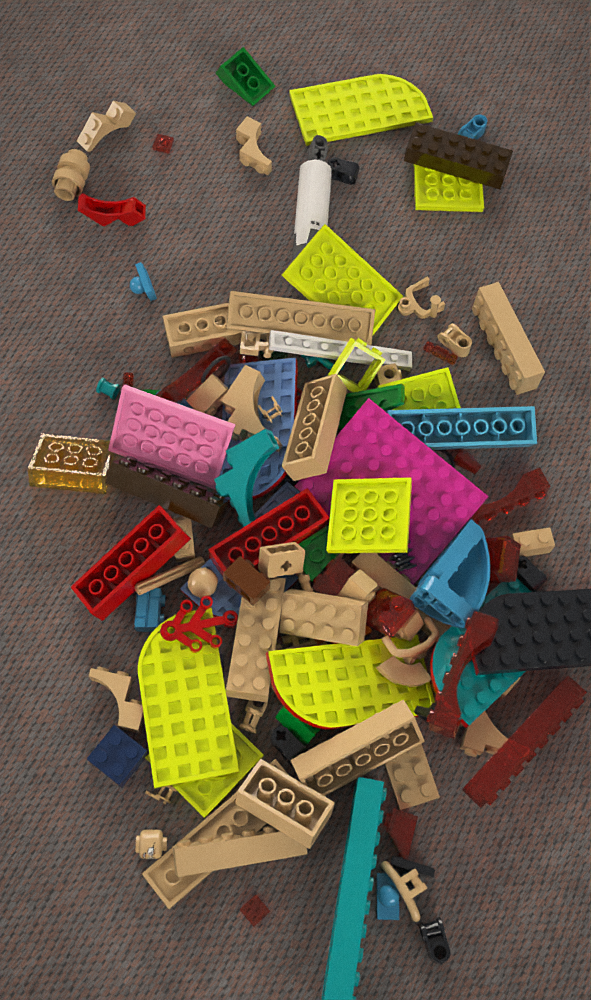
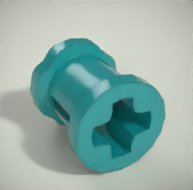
M101 378L97 384L96 392L106 394L112 400H115L121 386L119 384L114 385L108 382L107 379Z

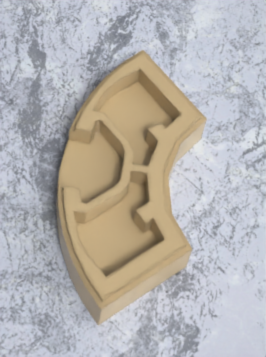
M392 656L376 667L386 679L395 684L416 687L431 680L430 675L420 662L408 665L400 662L395 656Z

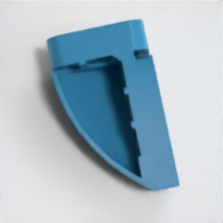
M472 519L452 539L419 581L418 587L410 596L411 603L419 610L442 623L458 628H465L474 613L480 609L490 580V556L486 538L482 528Z

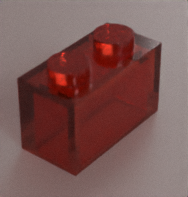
M340 557L336 560L332 559L326 566L328 570L323 575L320 573L314 579L312 587L315 591L321 594L338 596L348 579L356 573Z

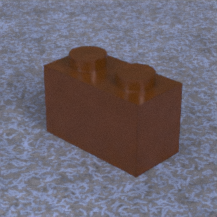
M241 556L223 572V580L252 606L270 590L269 577L263 572L259 573L250 560H244Z

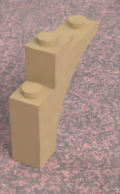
M247 365L243 367L221 400L225 406V411L231 414L227 422L235 424L231 438L234 441H244L265 429L260 421L258 412L259 394L265 379L260 371ZM274 436L280 447L276 451L279 452L283 445L281 444L279 439L276 436Z
M449 711L447 719L451 720L450 723L462 727L463 725ZM486 711L469 727L465 728L460 749L465 750L464 753L469 756L476 757L481 755L485 748L487 753L493 755L501 753L507 755L506 758L515 762L526 758L528 749L506 738L494 726Z

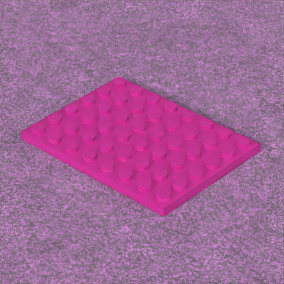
M369 398L336 436L327 473L300 479L295 485L300 492L308 488L327 515L330 516L334 480L411 478L412 492L408 540H411V543L408 544V548H413V550L408 554L415 556L410 562L417 563V566L398 573L406 575L412 585L418 581L489 497ZM379 553L384 561H389L392 564L396 563V561H390L389 559L394 553Z

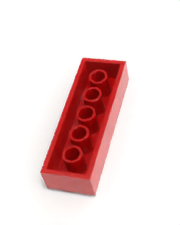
M306 488L208 549L209 558L222 577L223 572L239 556L244 560H250L254 564L255 569L259 571L260 547L292 542L299 544L329 525L330 517L310 490Z
M159 505L71 586V589L89 612L103 621L135 592L134 587L137 583L149 579L191 538L172 516Z

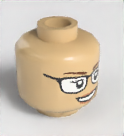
M142 830L140 835L136 836V853H139L143 859H159L162 856V851H167V837H163L161 830Z

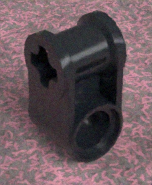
M332 157L328 160V165L334 171V174H331L332 180L350 185L355 184L360 170L357 163L338 157Z
M525 556L516 557L509 565L508 571L510 575L514 574L531 592H536L547 581L543 571L538 569Z
M278 726L273 730L270 738L271 743L281 753L287 763L294 767L291 760L308 750L286 727ZM277 733L279 735H281L282 733L285 735L283 738L284 741L282 739H280L279 741L276 740Z
M436 917V920L424 924L422 922L418 923L430 960L436 964L448 961L451 952L441 918ZM436 946L444 950V957L441 960L437 959L434 955Z

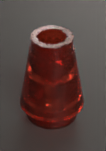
M461 449L453 459L456 463L455 465L474 475L482 467L467 450Z

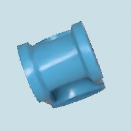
M480 114L474 116L459 130L458 135L478 140L485 133L487 118Z

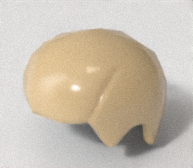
M197 568L188 578L190 592L199 598L211 596L217 589L218 578L208 568Z

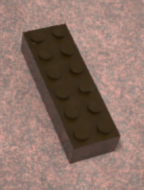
M416 122L406 147L404 161L501 190L513 150Z
M131 456L112 462L105 484L155 505H160L162 508L210 528H213L222 521L230 500L225 499V497H222L217 492L213 494L208 492L206 487L189 484L190 481L187 479H177L172 477L170 472L155 470V466L148 463L141 464L137 462L136 458Z

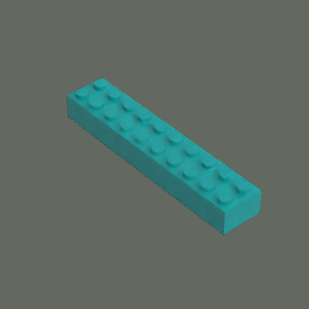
M358 777L355 782L321 1000H356V997L353 996L354 986L358 987L360 972H356L357 963L362 962L363 948H360L361 938H365L367 924H363L364 916L368 915L370 910V901L367 900L368 892L372 891L374 878L370 877L377 862L374 847L379 845L380 832H377V827L382 823L384 810H380V806L385 801L387 788H383V781Z

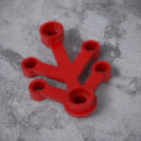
M204 596L201 598L200 606L189 623L180 624L185 615L190 613L193 608L190 600H184L174 619L162 624L160 634L164 640H178L189 647L191 652L198 653L202 648V642L198 639L191 640L183 634L190 631L208 642L212 648L217 649L222 644V638L219 635H211L203 629L218 625L233 628L237 625L239 616L235 611L228 610L223 616L200 620L206 610L210 609L213 604L211 597ZM203 600H208L210 605H204ZM188 604L190 609L185 610L183 605ZM232 615L234 617V620L229 621L227 619V616ZM172 627L175 632L170 634L167 632V629ZM213 639H218V640H219V644H218V645H214V644L212 643V640H213ZM193 643L199 644V648H198V649H194V648L192 647V644H193Z

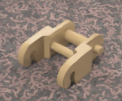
M272 396L273 408L266 411L258 405L265 419L273 423L272 419L279 415L282 417L281 413L283 412ZM276 409L277 412L269 417L268 413Z
M165 786L156 795L145 791V794L158 801L160 799L164 800V804L166 802L170 804L169 798L173 791L177 792V790L173 786ZM165 787H168L169 791L164 798L161 794Z

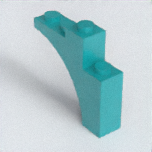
M267 429L226 451L227 461L233 469L214 479L216 491L222 497H230V504L236 509L239 515L237 517L238 521L244 527L256 520L253 511V487L257 474L268 457L280 448L272 431Z

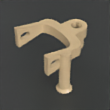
M426 277L406 289V297L401 298L398 304V312L404 316L415 313L421 319L429 316L435 318L437 313L444 310L445 303L444 301L441 302L439 296L434 295L430 298L431 308L424 310L415 301L413 292L429 286V278Z

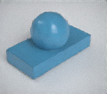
M141 262L135 264L139 276L131 279V291L136 294L145 292L150 301L156 300L157 297L146 268Z
M377 873V919L399 920V891L386 873Z

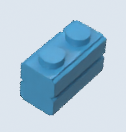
M155 588L141 595L137 594L134 626L137 632H153L165 621V615L161 614V610L166 605V595H162L160 588Z

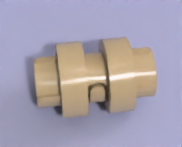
M71 149L60 157L57 170L52 179L55 195L65 201H72L74 197L82 194L85 180L90 171V165L87 162L88 157L80 150Z

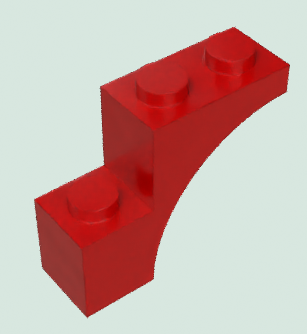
M83 193L78 196L77 211L101 226H106L117 219L128 226H134L145 220L146 205L134 196L122 201H103Z

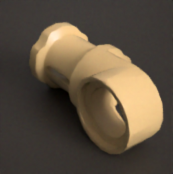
M249 700L245 709V718L243 723L239 725V728L256 734L260 717H263L268 703L265 702L262 707H255L253 700Z

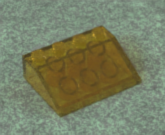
M42 434L28 466L29 486L106 494L109 485L105 484L115 455V453L108 451L110 441Z

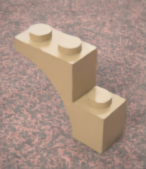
M113 101L106 115L91 113L77 142L86 151H92L96 144L111 131L130 126L136 112L126 103Z
M247 116L236 129V140L244 145L240 149V161L245 166L253 167L260 174L269 175L272 171V161L265 157L257 146V140L261 134V123Z
M103 667L91 668L89 678L107 687L117 700L119 707L118 727L122 730L140 733L144 720L142 702L131 699L130 702H127L133 682L129 674L122 671H117V674L111 673L109 669Z

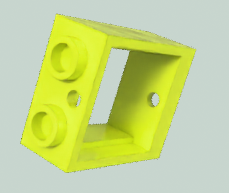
M351 337L328 373V376L337 374L347 389L354 393L365 391L385 359L381 356L382 352L375 347L371 350L366 347L367 343L362 339L358 338L355 340ZM355 346L374 357V360L358 384L338 373Z

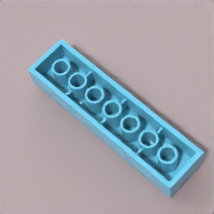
M535 406L386 411V413L431 450L530 447L537 444Z

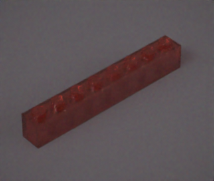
M568 675L462 788V791L480 808L486 803L490 806L499 797L496 792L499 789L504 791L511 783L509 778L512 775L516 777L524 769L522 763L524 761L529 763L537 754L534 750L537 747L542 749L549 741L546 737L549 734L553 736L561 728L559 725L561 720L565 723L573 715L571 709L574 707L577 710L583 704L584 700L582 697L587 692Z

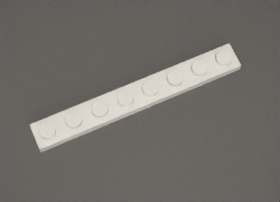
M271 330L269 334V350L333 360L338 359L348 343L346 341ZM366 345L371 350L375 347L382 352L381 356L385 359L382 366L396 363L397 369L411 370V351ZM355 346L346 361L370 365L374 357Z

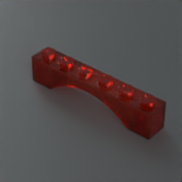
M224 337L186 373L165 386L155 396L177 404L181 403L202 385V375L214 360L221 356H229L231 359L238 350ZM222 360L213 366L208 372L205 381L211 374H215L227 363V360Z
M539 467L523 474L517 486L507 496L489 504H482L470 519L476 524H479L483 519L487 521L492 520L500 512L506 514L517 505L523 507L534 498L537 500L544 498L551 486Z
M474 611L473 616L468 617L465 628L467 630L465 635L461 634L457 646L460 648L458 653H453L450 661V665H452L450 672L446 671L442 681L445 685L442 691L438 690L435 697L436 707L434 710H430L427 717L431 731L452 739L455 738L462 721L461 710L457 700V688L461 674L475 655L492 644L498 629L497 618Z

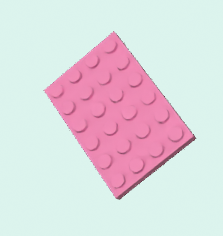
M124 385L119 399L108 451L124 457H134L138 462L151 464L157 469L216 489L214 479L221 474L235 424Z

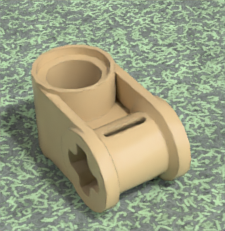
M452 323L446 331L438 334V340L458 357L468 356L472 340L457 325Z

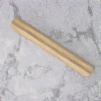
M201 556L137 583L134 587L138 595L144 594L189 574L197 568H201L205 561Z

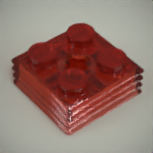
M383 588L368 604L366 625L389 637H393L416 611L412 600Z

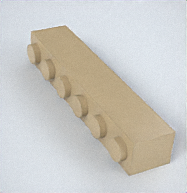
M273 826L264 827V831L255 832V829L242 831L243 834L235 836L234 833L221 834V838L213 839L212 836L199 838L200 842L191 843V840H183L177 842L178 845L172 846L175 873L178 877L308 854L307 847Z

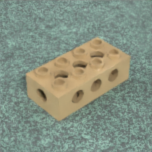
M229 303L164 315V328L171 357L241 344L242 331L226 329Z

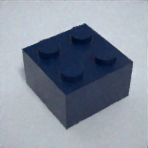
M113 725L87 757V760L123 788L149 753L122 730Z

